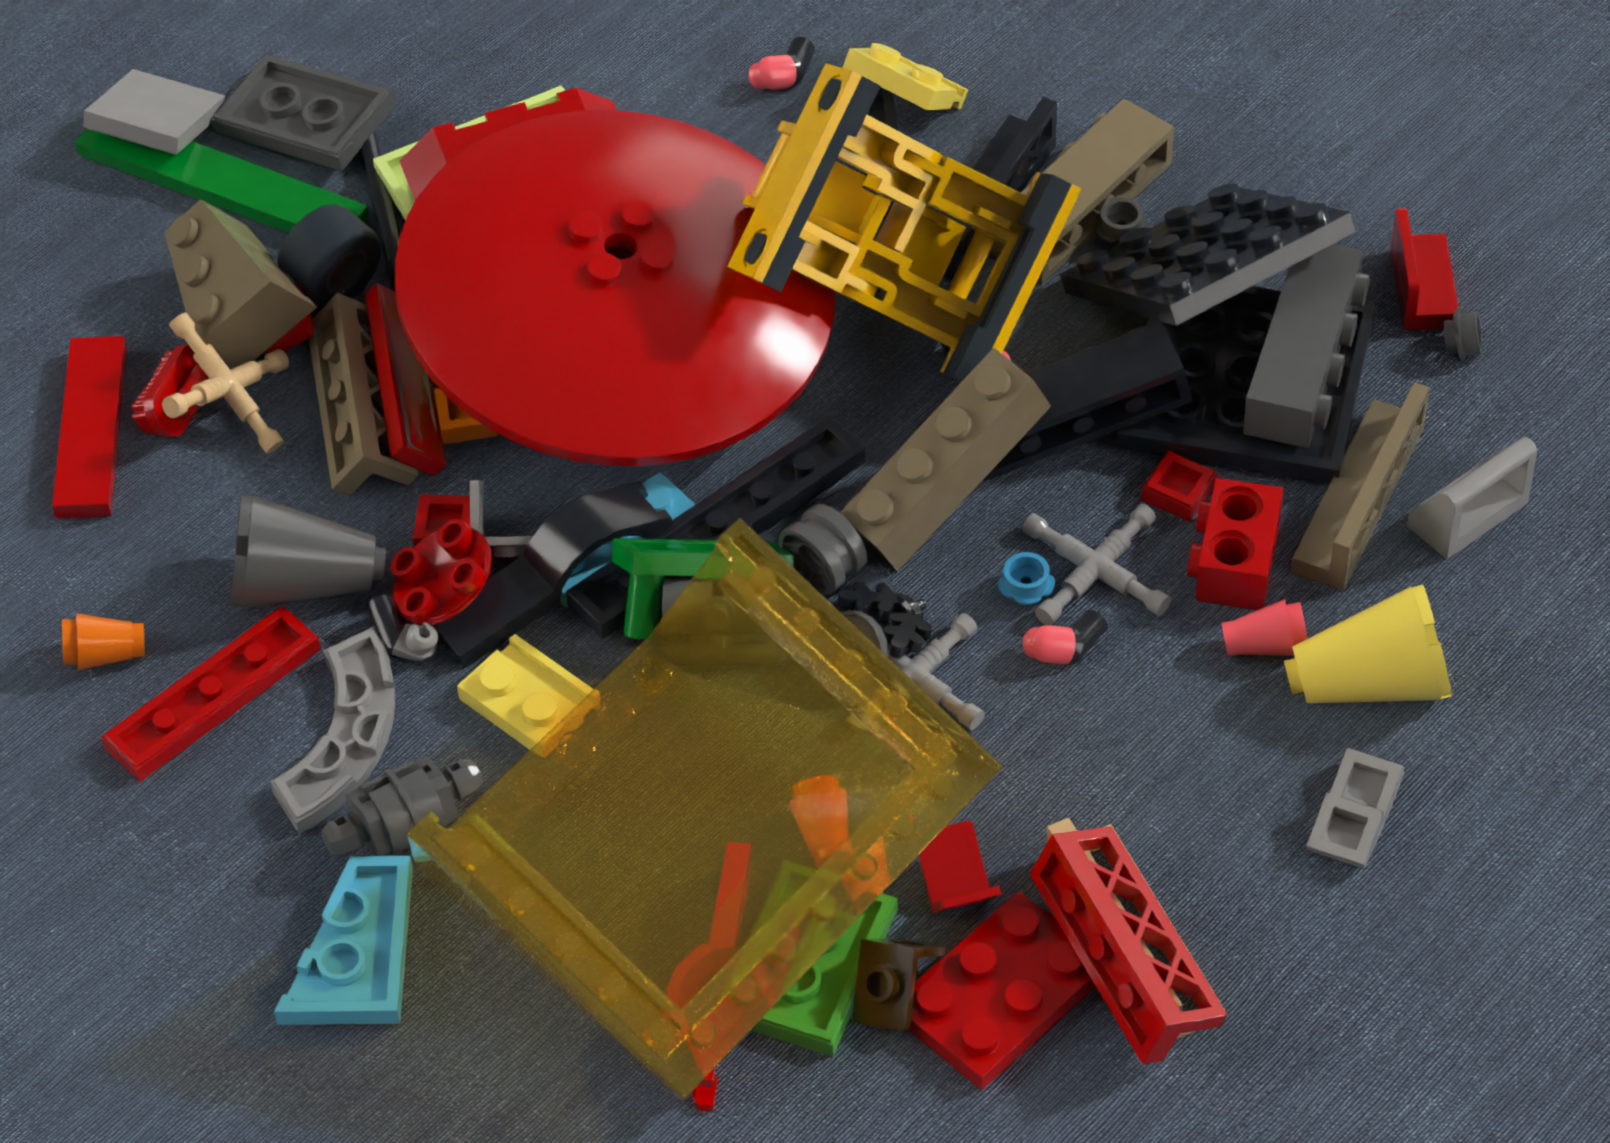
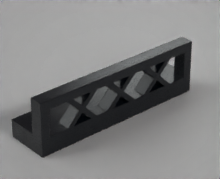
M1042 97L1027 121L1009 115L972 169L1021 193L1026 188L1029 180L1039 172L1056 146L1057 101ZM942 212L943 215L967 227L943 275V278L952 280L976 231L971 229V225Z

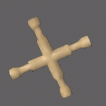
M186 312L174 318L169 324L170 328L177 337L185 339L195 353L193 358L209 379L193 385L188 393H175L164 398L162 407L165 414L170 418H176L185 414L188 408L195 404L203 406L224 397L242 422L247 421L258 435V443L266 454H270L284 443L283 438L276 430L267 426L258 414L260 408L244 387L260 381L263 374L268 372L276 374L287 369L289 359L283 350L276 349L267 353L264 359L259 362L249 361L229 369L212 345H206L195 331V323Z

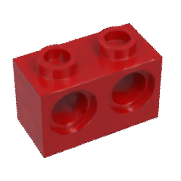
M1215 478L1212 499H1201L1198 510L1196 533L1204 534L1203 544L1192 543L1189 555L1187 577L1197 578L1195 601L1251 610H1259L1265 607L1280 525L1284 488Z

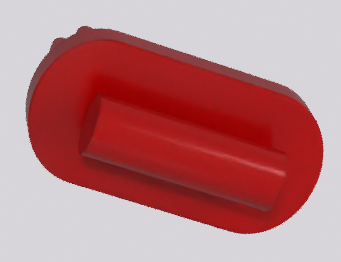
M188 344L178 345L174 350L164 353L158 364L159 366L156 367V371L153 373V377H151V381L148 382V385L138 395V399L132 404V409L135 412L132 418L144 434H158L162 437L179 436L184 433L200 407L195 404L189 407L185 414L176 418L168 417L162 407L164 398L175 393H188L193 385L209 379L193 358L195 353Z

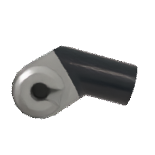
M391 595L376 597L366 604L372 625L384 643L387 654L412 661H421L435 653L438 633L434 626L427 622H423L422 626L402 622Z

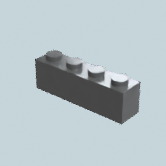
M1333 244L1289 267L1246 397L1243 434L1309 449L1315 427L1325 429L1332 404V396L1326 395L1328 386L1337 388L1339 386L1345 362V355L1339 354L1341 345L1351 347L1356 330L1358 315L1352 314L1353 306H1364L1368 292L1370 275L1361 273L1363 250Z

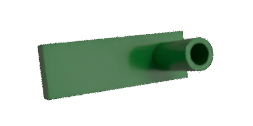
M613 538L611 561L630 573L623 634L627 637L641 640L658 638L663 580L665 576L791 578L794 555L769 541Z

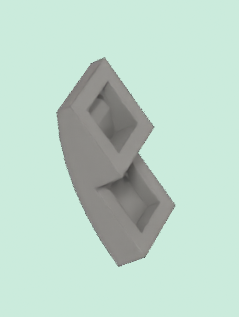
M1347 748L1330 793L1326 792L1306 845L1307 850L1364 869L1397 795L1404 776V766Z

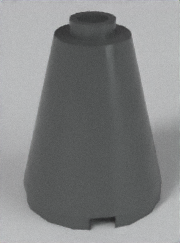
M241 494L230 606L245 608L370 592L372 581L383 582L386 548L375 547V535L256 495Z

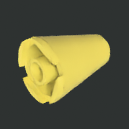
M1424 585L1410 586L1292 646L1295 658L1284 661L1292 695L1304 692L1306 703L1434 701L1451 697L1452 690L1441 643L1438 641L1434 627L1435 621Z

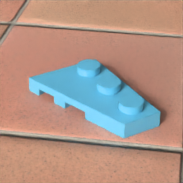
M350 856L322 913V925L310 949H304L296 966L298 974L288 994H282L274 1011L277 1025L400 1024L413 874L410 856Z

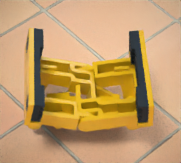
M825 63L797 123L781 120L777 129L781 135L752 195L746 194L741 203L753 209L754 212L727 267L780 292L791 270H794L845 297L950 347L951 349L940 372L962 382L993 348L1002 354L1082 189L1053 174L1037 172L1026 195L949 157H944L937 151L867 115L880 89V85L854 71ZM839 158V159H841L842 161H844V162H846V163H848V164H850V165H852V166H854V167L860 169L861 171L867 173L868 175L865 176V175H863V174H861V173H859V172H857V171H855V170H853V169H851V168H849V167H847V166H845V165H843V164L837 162L836 159ZM862 186H865L879 193L880 195L873 194L863 189ZM891 201H894V203H893V205H892V207H891V209H890V212H889V214H888V216H887V218H886V220H885V222H884V224H883V226H882V228H881V230H880V232H879V234H878L876 240L874 241L873 238H874V236H875V234H876V232H877V230H878V228H879V226H880V224H881V222H882V220H883V217H884V215H885V213H886V211H887V209H888V207H889ZM928 205L971 225V229L976 231L947 290L938 285L967 227ZM994 241L1003 243L1005 245L976 304L967 301L970 290ZM878 289H881L877 298H875Z

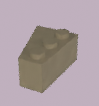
M200 199L187 212L175 219L172 225L164 231L185 311L195 323V331L206 345L211 344L225 363L237 367L246 362L254 361L317 308L308 297L302 295L294 286L295 281L291 276L275 264L272 254L247 225Z

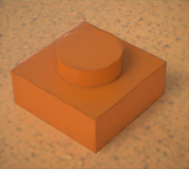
M440 388L434 389L443 445L497 436V433L470 417L453 403Z

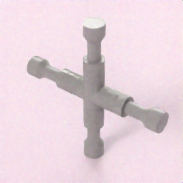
M1139 504L1130 513L1129 521L1120 530H1113L1095 550L1069 534L1061 535L1056 532L1039 515L1035 513L1029 515L1023 524L1022 532L1033 539L1046 541L1055 547L1057 554L1078 566L1061 583V590L1052 599L1044 600L1035 609V615L1038 620L1044 625H1053L1061 617L1062 608L1071 599L1077 600L1097 579L1123 595L1130 593L1143 601L1146 609L1155 615H1163L1170 605L1171 597L1160 590H1150L1137 582L1136 575L1114 562L1131 545L1130 539L1139 530H1146L1156 520L1155 512L1148 505Z
M961 613L951 623L950 630L939 640L933 639L912 659L905 655L901 658L891 656L889 654L890 644H887L888 656L884 669L893 674V676L874 692L875 698L867 706L854 710L845 719L849 730L857 736H862L871 728L873 719L884 709L890 710L912 689L937 707L945 706L955 713L959 722L969 730L976 729L983 721L985 712L973 703L961 701L952 694L951 687L931 674L949 656V650L958 641L967 640L977 631V624L968 614ZM856 631L853 634L852 646H861L869 652L866 638L862 633Z

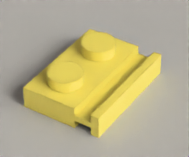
M872 43L871 48H850L842 67L854 71L880 85V87L925 110L951 109L952 106L961 109L968 93V89L944 78L943 74L939 71L916 64L902 57L901 53L897 50L879 43Z
M514 634L509 638L510 644L501 652L496 650L457 685L458 696L466 705L544 760L583 724L584 716L591 710L596 712L601 707L600 694Z

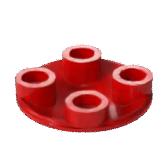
M452 519L446 522L439 531L421 540L415 547H405L399 550L392 558L390 564V571L395 576L393 599L399 614L412 624L422 626L423 622H427L430 625H435L453 618L467 608L482 590L490 572L492 555L486 538L477 530L470 528L464 521Z

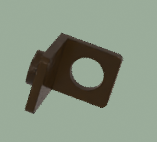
M898 938L861 939L852 1015L853 1021L859 1024L898 1031L908 1030L911 1023L918 957L945 956L947 946Z

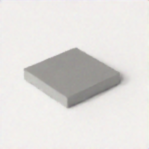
M132 69L84 110L83 127L176 155L211 124L210 119L225 103V95Z

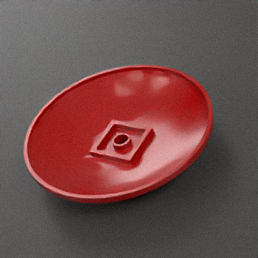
M588 110L546 115L494 132L472 144L436 173L417 197L407 215L400 234L395 260V296L398 315L405 337L415 357L430 379L453 403L493 432L520 445L551 456L606 466L659 465L693 459L735 444L768 425L794 402L816 373L826 351L832 330L836 293L834 290L794 270H791L780 292L727 267L754 212L753 209L741 203L746 194L752 195L766 165L734 143L707 130L657 115L630 111ZM613 247H623L630 250L634 255L627 259H618L606 251Z

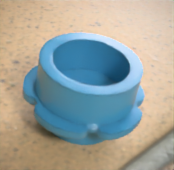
M1022 552L1011 556L1006 561L1001 570L1003 577L998 580V587L1005 598L1013 599L1019 605L1030 606L1038 604L1041 601V597L1050 596L1055 587V579L1052 575H1049V565L1043 557L1031 552Z

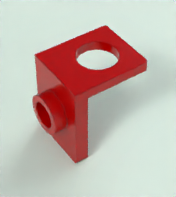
M971 820L913 835L933 914L988 901L1001 895L999 886L989 887Z

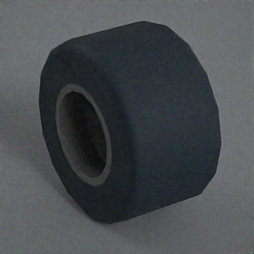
M337 204L320 206L305 215L291 229L282 243L277 263L282 271L291 276L295 281L294 284L299 286L303 295L308 297L317 308L323 309L336 293L353 299L367 285L374 275L381 258V242L376 233L346 207Z

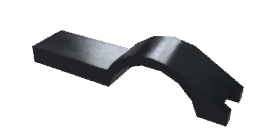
M640 481L583 495L562 506L548 518L528 542L524 554L487 579L478 596L467 608L453 618L432 626L436 629L439 639L465 669L559 604L562 589L571 573L590 553L605 543L613 541V538L641 536L644 539H653L673 525L671 516L665 509L656 511L645 499L648 497V493Z

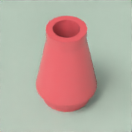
M1285 599L1233 621L1221 623L1228 657L1235 655L1294 656L1292 646L1308 639L1301 602L1286 605Z

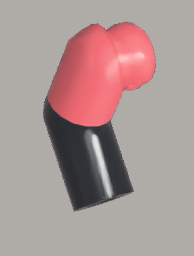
M796 37L791 41L786 55L768 56L762 58L760 62L752 64L748 73L751 85L758 90H783L796 87L803 80L815 52L814 44L807 38Z
M1089 609L1082 614L1072 627L1044 625L1029 629L1023 636L1022 647L1028 657L1037 659L1040 662L1073 665L1078 663L1108 629V624L1100 613Z

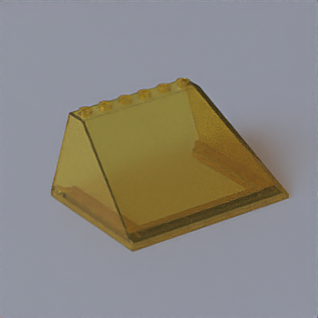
M741 518L719 537L715 544L716 548L649 637L447 829L438 824L440 819L430 811L407 835L415 864L461 908L682 1101L1003 767Z

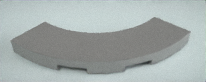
M374 627L323 650L325 662L335 682V712L327 734L319 739L317 744L299 763L270 781L274 796L298 834L317 825L347 802L346 794L364 784L378 764L388 743L395 713V686L389 656L384 643Z

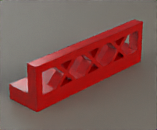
M1112 826L1052 834L1029 875L1142 1065L1163 1061L1180 1033L1220 1027L1227 1017L1226 1011ZM1101 849L1112 870L1110 871L1090 861L1084 851ZM1113 892L1133 902L1141 914L1140 917L1119 908L1113 900L1111 893ZM1140 940L1163 950L1169 960V965L1147 955L1140 944ZM1170 987L1192 998L1198 1009L1181 1012L1169 992Z

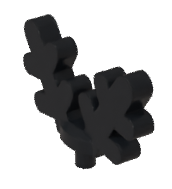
M862 582L855 583L854 589H842L839 591L837 605L840 608L854 609V611H862L865 614H868L870 611H877V619L882 621L888 620V624L884 627L883 632L887 639V644H890L889 654L891 656L901 658L907 650L918 653L922 649L923 641L930 639L932 626L923 620L924 613L922 611L927 607L923 599L914 601L908 595H903L902 593L895 594L885 583H878L875 591H871Z

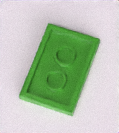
M784 863L717 1007L718 1020L833 1057L853 1013L861 939L886 938L898 910V898Z

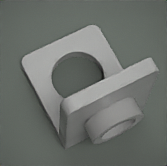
M470 480V528L477 530L485 537L484 481ZM533 536L485 538L489 546H493L494 557H521Z

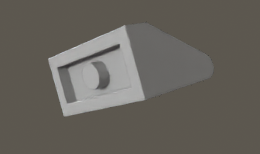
M1524 436L1492 454L1409 511L1407 526L1442 557L1448 560L1528 504L1537 457L1536 445L1530 438Z

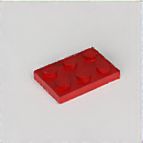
M1018 891L915 982L911 1023L908 1030L982 1091L1096 986L1057 920Z

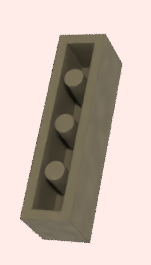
M1123 98L1108 113L1100 114L1093 122L1091 129L1075 143L1071 142L1064 147L1058 159L1043 173L1053 174L1082 190L1037 282L1044 284L1097 234L1099 227L1095 224L1096 217L1101 213V208L1111 199L1128 198L1133 200L1172 164L1173 125ZM1035 175L1029 180L1026 188L1021 192L1022 194L1026 195ZM994 241L992 255L998 258L1005 244Z
M993 348L845 506L840 514L855 528L862 541L898 572L1046 413L1051 405L1030 376Z

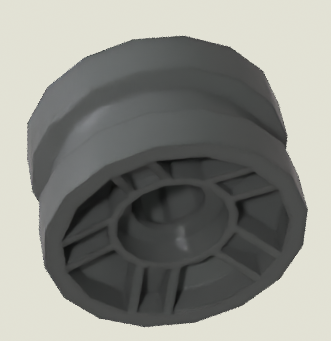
M824 504L813 505L803 514L801 522L791 523L779 535V546L794 555L792 572L813 591L823 595L834 593L845 582V577L854 576L867 563V551L855 528L842 514Z

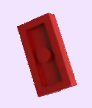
M1396 208L1390 252L1403 330L1444 329V321L1453 320L1454 311L1459 308L1446 233L1412 235L1407 208Z

